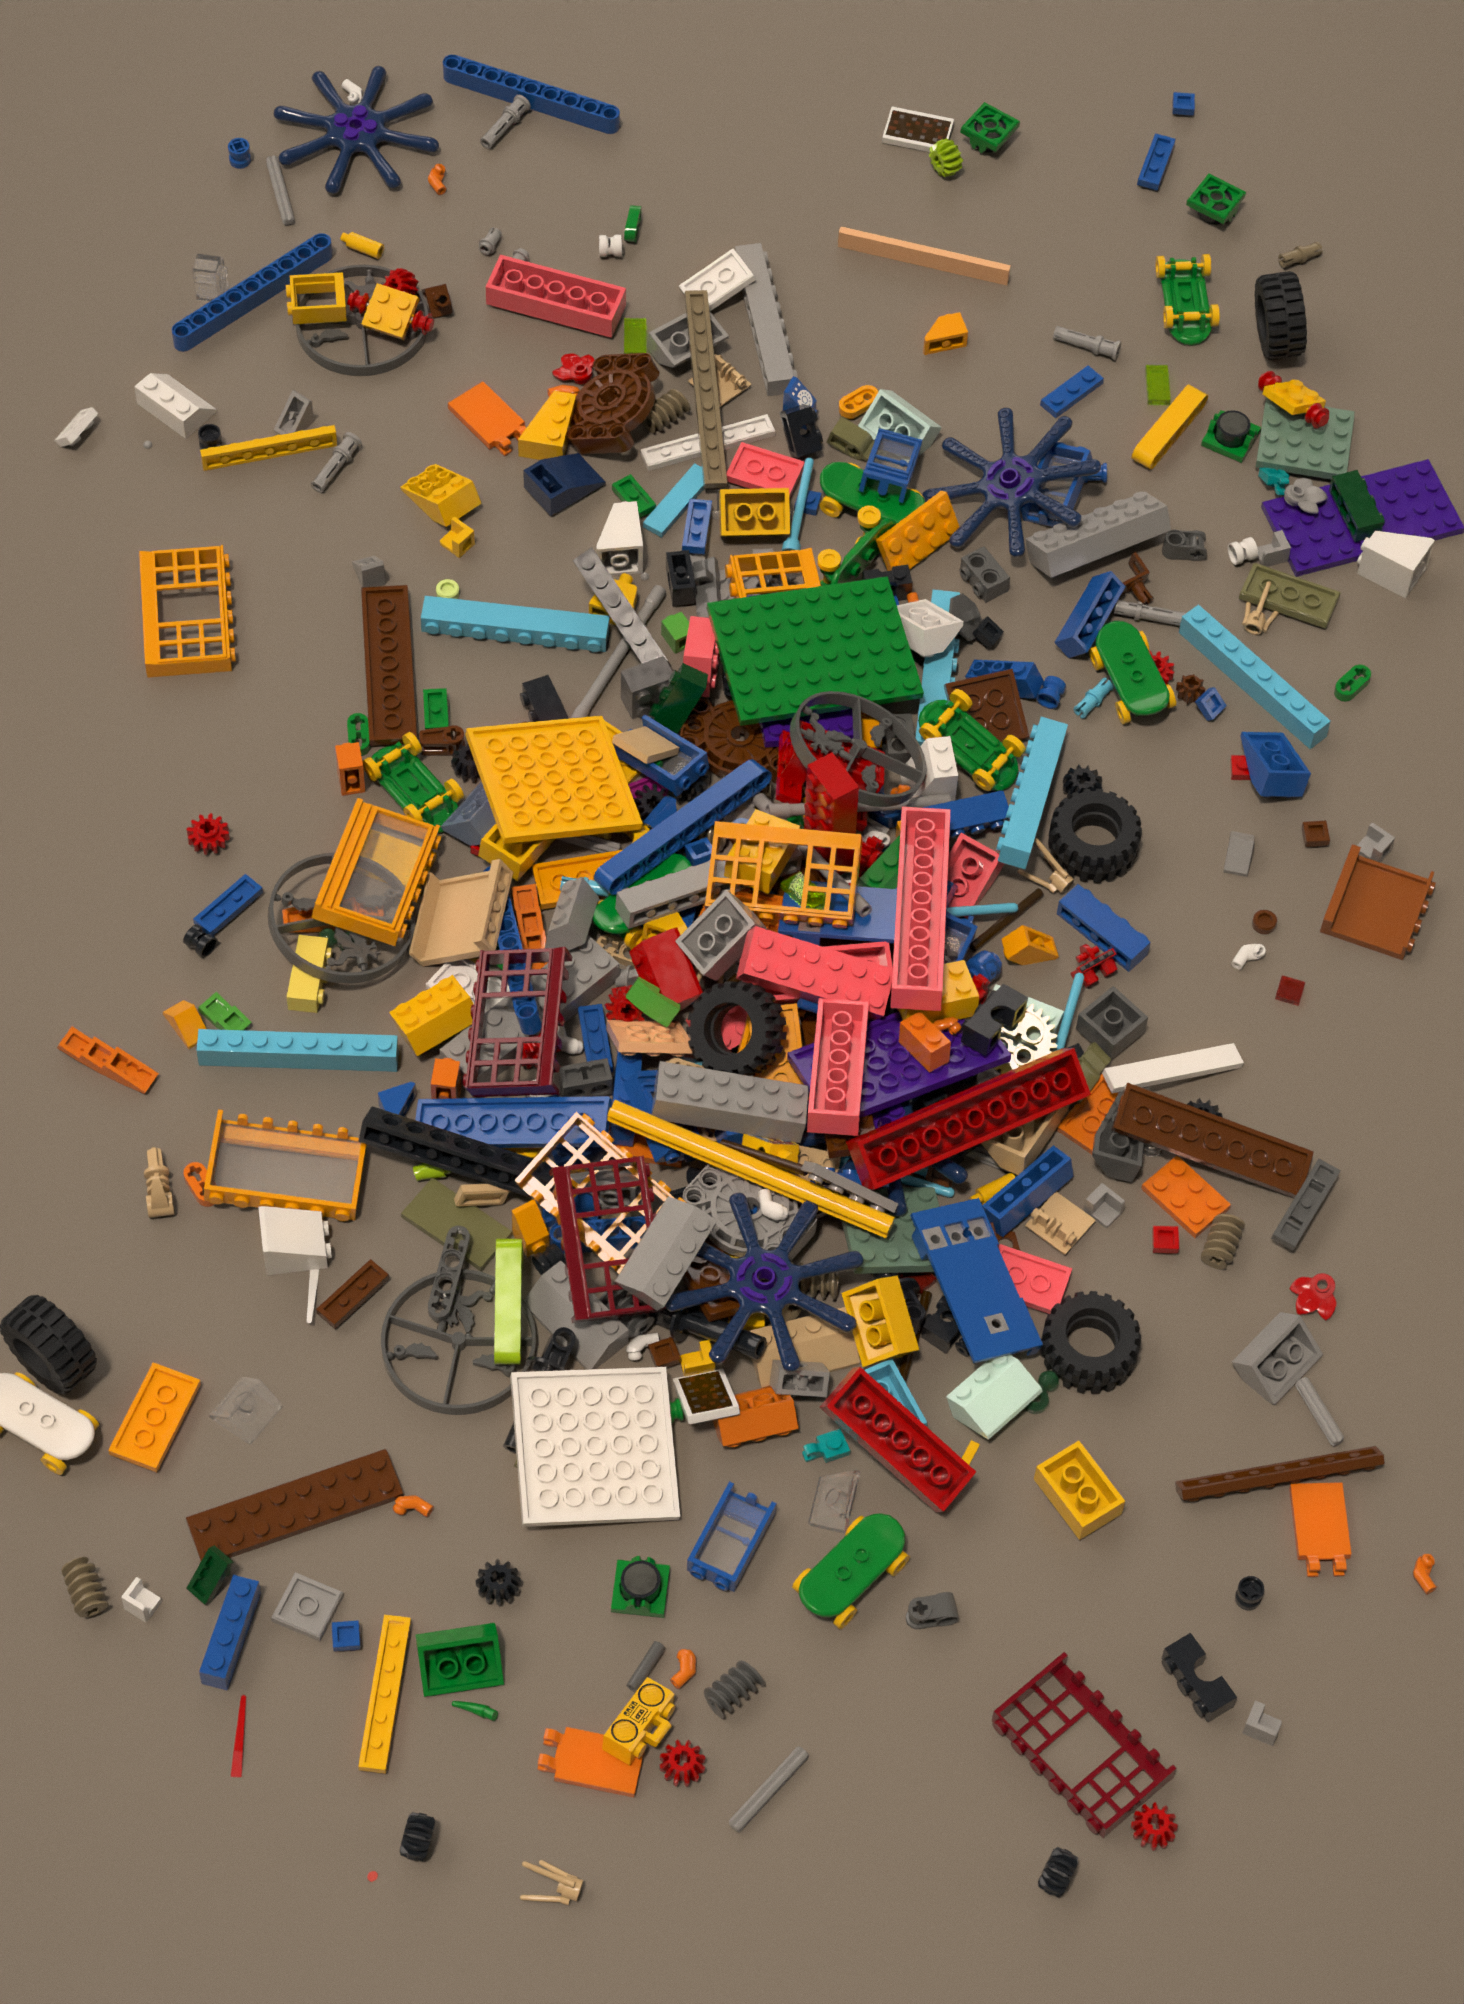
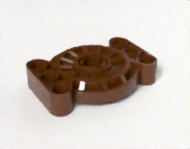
M648 353L601 355L594 361L593 367L598 375L586 383L578 392L573 413V419L576 424L567 432L570 442L579 454L623 453L633 447L634 440L629 432L640 425L649 415L655 400V391L651 382L655 381L660 373Z
M700 697L683 724L679 736L707 752L709 770L718 776L723 777L724 774L725 777L746 761L753 759L771 772V781L776 784L779 747L765 748L760 723L740 726L733 701H727L712 707L707 697ZM740 735H744V741H737L736 739H740ZM678 756V759L681 762L686 763L685 759Z

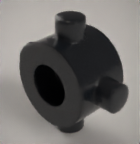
M960 1338L959 1342L955 1343L956 1350L963 1356H970L963 1338Z

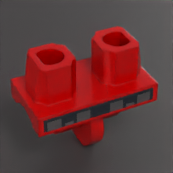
M1087 944L1080 946L1081 954L1076 956V960L1078 963L1082 961L1086 963L1070 973L1072 978L1074 979L1077 973H1082L1084 975L1083 985L1087 988L1099 980L1093 970L1094 968L1099 967L1104 977L1114 973L1118 968L1112 958L1116 955L1113 948L1095 957V954L1100 952L1097 946L1093 948Z

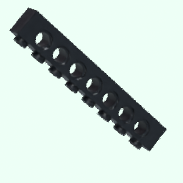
M373 1106L362 1121L358 1142L532 1198L516 1184L515 1179L532 1162L533 1158ZM542 1162L531 1175L542 1185L546 1186L553 1178L549 1174L552 1167L546 1162ZM554 1184V1186L549 1190V1191L552 1192V1193H553V1190L555 1189V1184Z

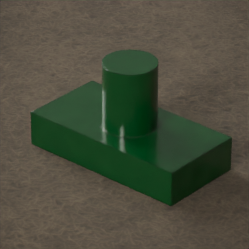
M215 1545L209 1547L186 1589L204 1605L211 1603L225 1577L230 1575L231 1566L234 1562Z

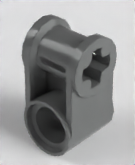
M1174 529L1168 531L1163 543L1162 554L1171 560H1203L1207 556V550L1204 548L1206 534L1199 530L1183 531Z
M951 1592L914 1598L910 1601L906 1613L907 1624L917 1630L936 1626H949L959 1621L954 1596Z

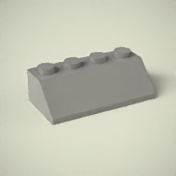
M668 1196L614 1283L658 1311L663 1308L717 1220L694 1205Z
M559 1261L541 1275L524 1301L531 1314L551 1334L561 1327L571 1329L575 1334L576 1341L570 1354L586 1370L597 1369L629 1343V1329L618 1318L572 1323L571 1318L574 1316L573 1304L569 1301L568 1296L570 1291L569 1278L565 1275V1264ZM588 1294L591 1313L609 1310L594 1294ZM556 1336V1340L563 1347H566V1339L562 1336Z

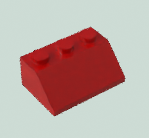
M678 927L643 940L629 951L638 976L660 988V994L680 1004V1010L677 1014L700 997L702 993L689 957L675 942L681 936Z

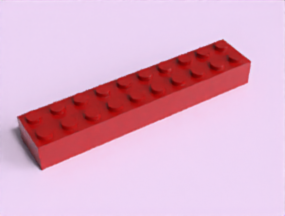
M1061 1048L848 1140L846 1144L862 1186L868 1189H877L1090 1096L1091 1093L1075 1049Z

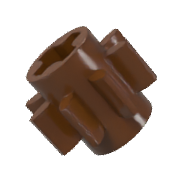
M1195 674L1183 675L1181 682H1177L1176 690L1179 691L1178 699H1182L1187 704L1195 702L1205 692L1206 688L1202 687L1204 680L1199 679Z

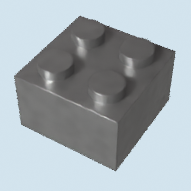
M664 656L621 671V700L631 719L648 715L654 703L658 704L659 695L663 687L669 686V679L673 671Z

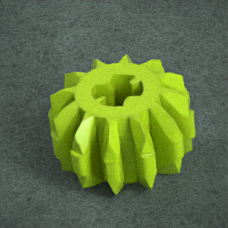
M941 139L929 148L931 164H933L934 170H937L940 176H952L962 168L963 159L960 155L961 152L953 140Z

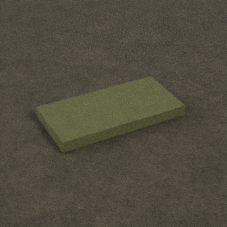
M1257 563L1253 564L1242 587L1239 599L1258 605L1266 583L1270 581L1271 586L1263 606L1264 608L1326 629L1341 592Z
M431 1178L402 1211L401 1218L443 1246L449 1229L454 1226L465 1227L470 1234V1244L465 1261L482 1271L496 1255V1239H510L512 1231L475 1206H456L454 1201L456 1193L434 1178ZM462 1234L453 1237L455 1239L454 1249L458 1250L460 1240H464L462 1239Z

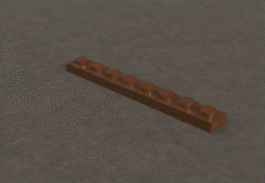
M1377 1446L1185 1479L1175 1481L1176 1492L1182 1500L1196 1501L1203 1496L1219 1497L1231 1491L1247 1492L1251 1488L1260 1486L1270 1488L1274 1487L1276 1483H1298L1304 1478L1321 1479L1326 1477L1327 1474H1348L1351 1470L1355 1469L1371 1470L1378 1465L1385 1464L1384 1454Z

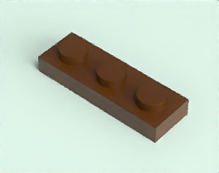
M370 1259L316 1309L317 1314L336 1329L389 1280V1274Z

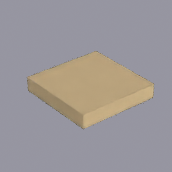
M646 726L613 736L612 741L613 744L645 764L678 755L680 748Z

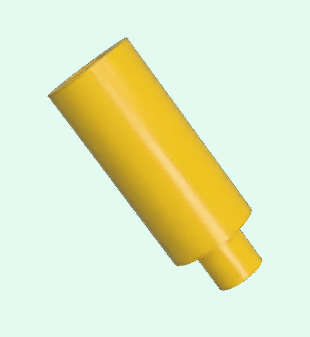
M343 232L340 237L341 241L346 242V247L373 258L380 259L384 252V244L357 233L351 232L347 234Z
M1010 1172L975 1190L976 1194L970 1196L969 1199L979 1198L983 1205L1012 1181L1015 1175Z

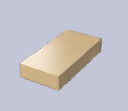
M490 1184L461 1185L454 1201L458 1207L503 1205L510 1191Z

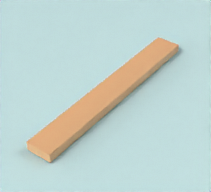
M840 227L838 247L1002 285H1007L1009 281L1011 265L846 227Z

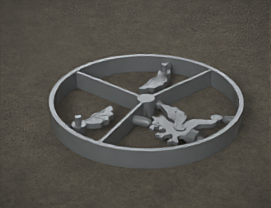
M364 264L345 266L327 273L343 272V278L367 276L365 278L366 285L357 286L352 281H345L344 288L348 286L352 292L359 290L361 296L368 293L371 300L376 287L374 277L385 279V276H390L391 269ZM416 286L419 291L415 292V296H418L420 300L415 313L421 310L426 317L428 315L427 303L422 292ZM314 293L301 294L297 307L305 306ZM356 308L353 314H346L347 321L325 322L353 324L362 329L366 365H353L331 360L310 346L312 345L317 348L325 340L333 341L348 338L347 333L342 332L340 329L335 330L331 328L330 330L323 331L320 336L314 333L311 340H305L299 324H295L298 341L302 349L313 361L328 370L350 376L377 375L400 367L415 356L427 337V334H422V330L414 332L412 325H410L406 333L407 338L412 340L416 338V335H418V338L407 350L392 359L368 364L365 327L361 325L366 312L359 314V309Z
M821 692L805 699L792 718L790 724L791 742L798 758L806 769L808 764L817 759L812 755L803 738L814 742L810 745L814 751L819 746L821 753L826 755L828 753L827 749L829 751L832 750L834 755L839 752L840 757L849 761L846 767L847 772L854 759L862 757L916 782L913 788L903 793L877 794L875 792L879 784L874 781L876 778V765L866 766L861 774L863 781L867 784V791L859 789L858 803L876 807L900 805L913 797L924 780L926 761L914 735L896 716L868 699L845 692ZM818 704H837L852 708L853 738L851 739L842 732L835 730L827 731L825 734V729L817 722L819 715L812 713V709L809 707ZM802 711L807 715H811L810 724L816 730L815 732L811 729H800L799 718ZM861 712L880 722L879 726H874L870 731L871 740L874 741L876 747L880 746L881 740L885 735L884 732L890 729L909 751L915 768L867 746L866 742L862 740ZM841 742H850L853 745L849 753L844 751Z
M335 853L318 854L295 863L278 879L272 891L268 907V925L271 936L280 952L294 966L313 977L325 981L361 983L388 973L400 963L412 941L415 929V911H413L411 920H405L404 923L408 925L406 930H409L408 940L404 947L393 959L377 968L366 971V967H368L367 956H371L375 960L378 958L379 952L370 951L377 948L376 942L373 941L371 945H367L365 938L370 939L369 937L350 932L348 936L341 928L334 926V938L337 940V944L346 950L342 951L338 960L328 958L325 969L308 962L295 953L282 938V933L330 924L312 918L276 925L273 911L274 901H281L284 907L292 904L299 911L304 910L306 912L313 910L316 899L304 897L296 899L289 892L284 893L281 898L277 893L283 884L298 872L313 866L331 865ZM359 856L355 867L376 875L392 889H388L383 896L379 897L375 895L359 897L356 899V902L363 905L364 908L374 910L375 908H381L385 902L388 904L394 902L396 897L402 899L405 887L381 865ZM369 916L390 924L393 922V918ZM348 958H356L358 968H361L362 972L332 971V966H341Z
M463 1269L460 1280H473L491 1285L489 1292L476 1291L469 1297L461 1296L462 1286L459 1281L451 1314L446 1320L439 1323L437 1329L394 1316L402 1304L412 1295L427 1286L433 1285L436 1273L417 1280L394 1300L382 1326L381 1349L383 1362L396 1388L415 1404L433 1412L449 1415L478 1413L495 1407L512 1395L511 1384L500 1393L483 1401L464 1405L447 1404L459 1351L464 1350L466 1346H494L495 1337H472L470 1334L471 1327L474 1325V1314L470 1312L468 1306L475 1304L480 1297H483L486 1301L492 1299V1294L495 1293V1277L484 1272ZM522 1298L521 1310L529 1323L532 1337H521V1346H531L529 1356H535V1324L532 1314ZM443 1301L439 1302L438 1306L434 1308L438 1309L440 1306H443ZM456 1311L459 1313L458 1319L466 1331L465 1335L462 1332H455L453 1335L444 1332L447 1325L446 1322H448L449 1326H452V1323L458 1324L455 1315ZM390 1323L452 1344L454 1355L443 1403L434 1402L416 1394L404 1385L393 1371L388 1359L394 1356L397 1359L410 1355L416 1358L427 1357L436 1359L437 1355L431 1350V1346H425L422 1342L419 1344L413 1343L406 1349L403 1345H397L394 1347V1354L393 1352H386V1336ZM482 1354L480 1358L473 1360V1365L484 1366L491 1370H501L508 1377H510L511 1372H514V1364H494L493 1354L488 1356ZM526 1364L521 1372H530L531 1368Z

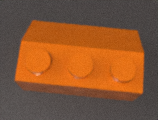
M771 1386L735 1394L740 1414L713 1420L722 1446L736 1447L741 1445V1442L749 1440L762 1441L767 1436L774 1434L787 1435L792 1430L798 1429L793 1398L791 1395L776 1394Z

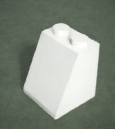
M637 501L613 504L597 543L596 554L611 576H618L622 573L629 575L643 573V541Z
M1375 531L1370 538L1366 537L1362 543L1361 550L1363 552L1357 561V564H1359L1357 574L1406 598L1426 570L1435 540L1427 537Z
M950 736L928 738L920 746L926 761V774L913 797L949 794L951 801H955L958 772ZM911 757L906 764L915 768L914 761ZM900 775L902 785H908L910 788L915 786L916 782Z
M267 1206L258 1207L267 1275L328 1268L327 1259L332 1258L330 1243H325L324 1236H329L328 1220L322 1221L321 1211Z

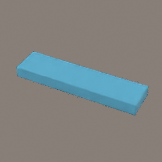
M693 464L644 520L643 528L661 538L688 508L689 499H696L704 490L701 466Z

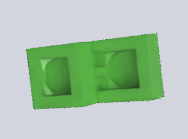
M638 977L627 992L626 998L650 1018L668 1027L679 1012L680 1004L660 994V988Z
M217 992L198 1007V1011L219 1030L244 1031L252 1023L235 1005L232 1007Z

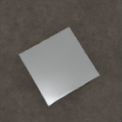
M295 1572L271 1617L272 1622L321 1641L344 1596L343 1592Z

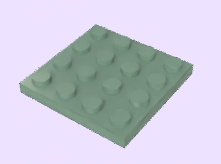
M1266 397L1255 467L1274 468L1277 471L1281 469L1289 473L1332 479L1334 475L1346 473L1355 411L1324 407L1329 410V420L1326 425L1314 428L1312 423L1309 424L1305 421L1306 413L1291 415Z
M887 1188L870 1189L888 1198ZM903 1188L907 1205L906 1213L901 1216H894L890 1212L884 1211V1213L895 1217L894 1224L887 1238L841 1220L849 1252H860L864 1260L859 1268L853 1269L854 1274L934 1272L929 1259L921 1260L914 1244L912 1234L916 1228L910 1215L914 1212L939 1207L935 1188ZM845 1191L841 1194L848 1198L850 1197V1194ZM864 1201V1203H863V1204H865V1205H867V1206H869V1207H870V1205H871V1204H869V1203H867V1202H865V1201Z

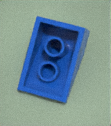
M1241 732L1240 736L1251 782L1260 796L1302 797L1311 773L1284 733Z

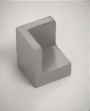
M1282 530L1274 532L1271 544L1257 547L1258 560L1261 565L1266 567L1288 562L1291 547Z
M1371 823L1366 836L1357 845L1361 847L1359 854L1381 863L1391 852L1395 837L1376 824Z
M1101 1183L1086 1198L1084 1212L1103 1227L1108 1228L1123 1213L1125 1200Z
M1255 1700L1242 1734L1273 1746L1282 1721L1262 1713L1265 1704Z

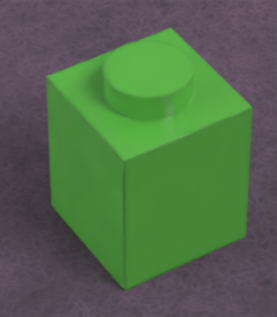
M682 611L675 615H669L661 621V635L675 654L685 650L689 621Z

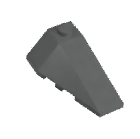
M1147 1086V1087H1142V1088H1144V1089H1146V1090H1149L1150 1087ZM1122 1091L1118 1093L1094 1135L1092 1157L1107 1176L1132 1183L1142 1166L1144 1142L1111 1130L1122 1097Z

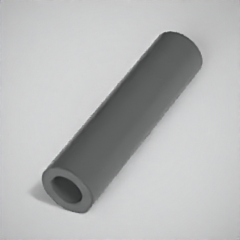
M654 1641L626 1684L631 1691L636 1692L666 1649L660 1642Z

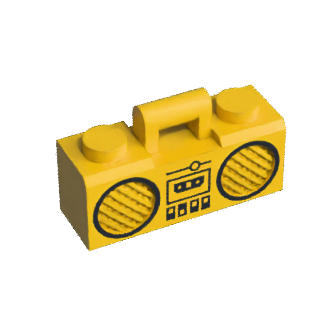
M647 1677L604 1734L602 1750L630 1765L635 1757L640 1758L643 1755L647 1746L646 1743L657 1747L671 1728V1723L664 1718L669 1719L675 1710L676 1705L673 1704L675 1694ZM654 1726H657V1729L651 1734V1730Z

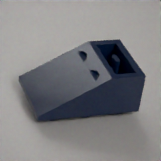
M579 453L541 459L523 470L524 488L550 516L606 484L604 479Z

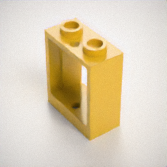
M343 272L290 275V285H286L287 298H291V302H287L288 315L293 317V324L347 321ZM336 293V305L297 307V294Z

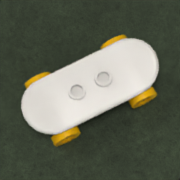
M19 1372L15 1374L0 1373V1434L6 1429L45 1452L40 1459L43 1465L50 1471L62 1475L67 1468L62 1460L68 1461L69 1459L76 1458L91 1446L95 1430L99 1426L98 1421L88 1412L81 1409L76 1411L40 1390L28 1377Z

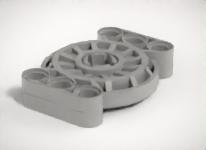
M707 1164L683 1191L684 1201L698 1207L717 1220L708 1235L709 1239L718 1248L739 1257H743L747 1249L729 1203V1198L732 1194L743 1193L747 1198L749 1209L753 1210L755 1206L757 1207V1213L751 1216L759 1245L765 1250H774L779 1246L799 1210L796 1200L770 1190L772 1201L788 1209V1216L785 1220L778 1221L764 1216L761 1212L758 1192L767 1188L711 1164ZM712 1182L714 1185H706L705 1183ZM696 1199L698 1202L692 1203L689 1200ZM817 1214L789 1253L790 1261L814 1236Z

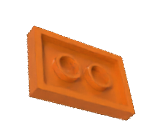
M1178 1155L1145 1181L1141 1187L1152 1200L1194 1238L1198 1237L1212 1225L1215 1216L1221 1213L1225 1214L1231 1207V1204Z

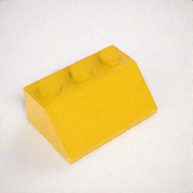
M898 1276L876 1279L841 1293L847 1314L856 1319V1327L852 1332L862 1367L878 1364L891 1358H899L919 1350Z

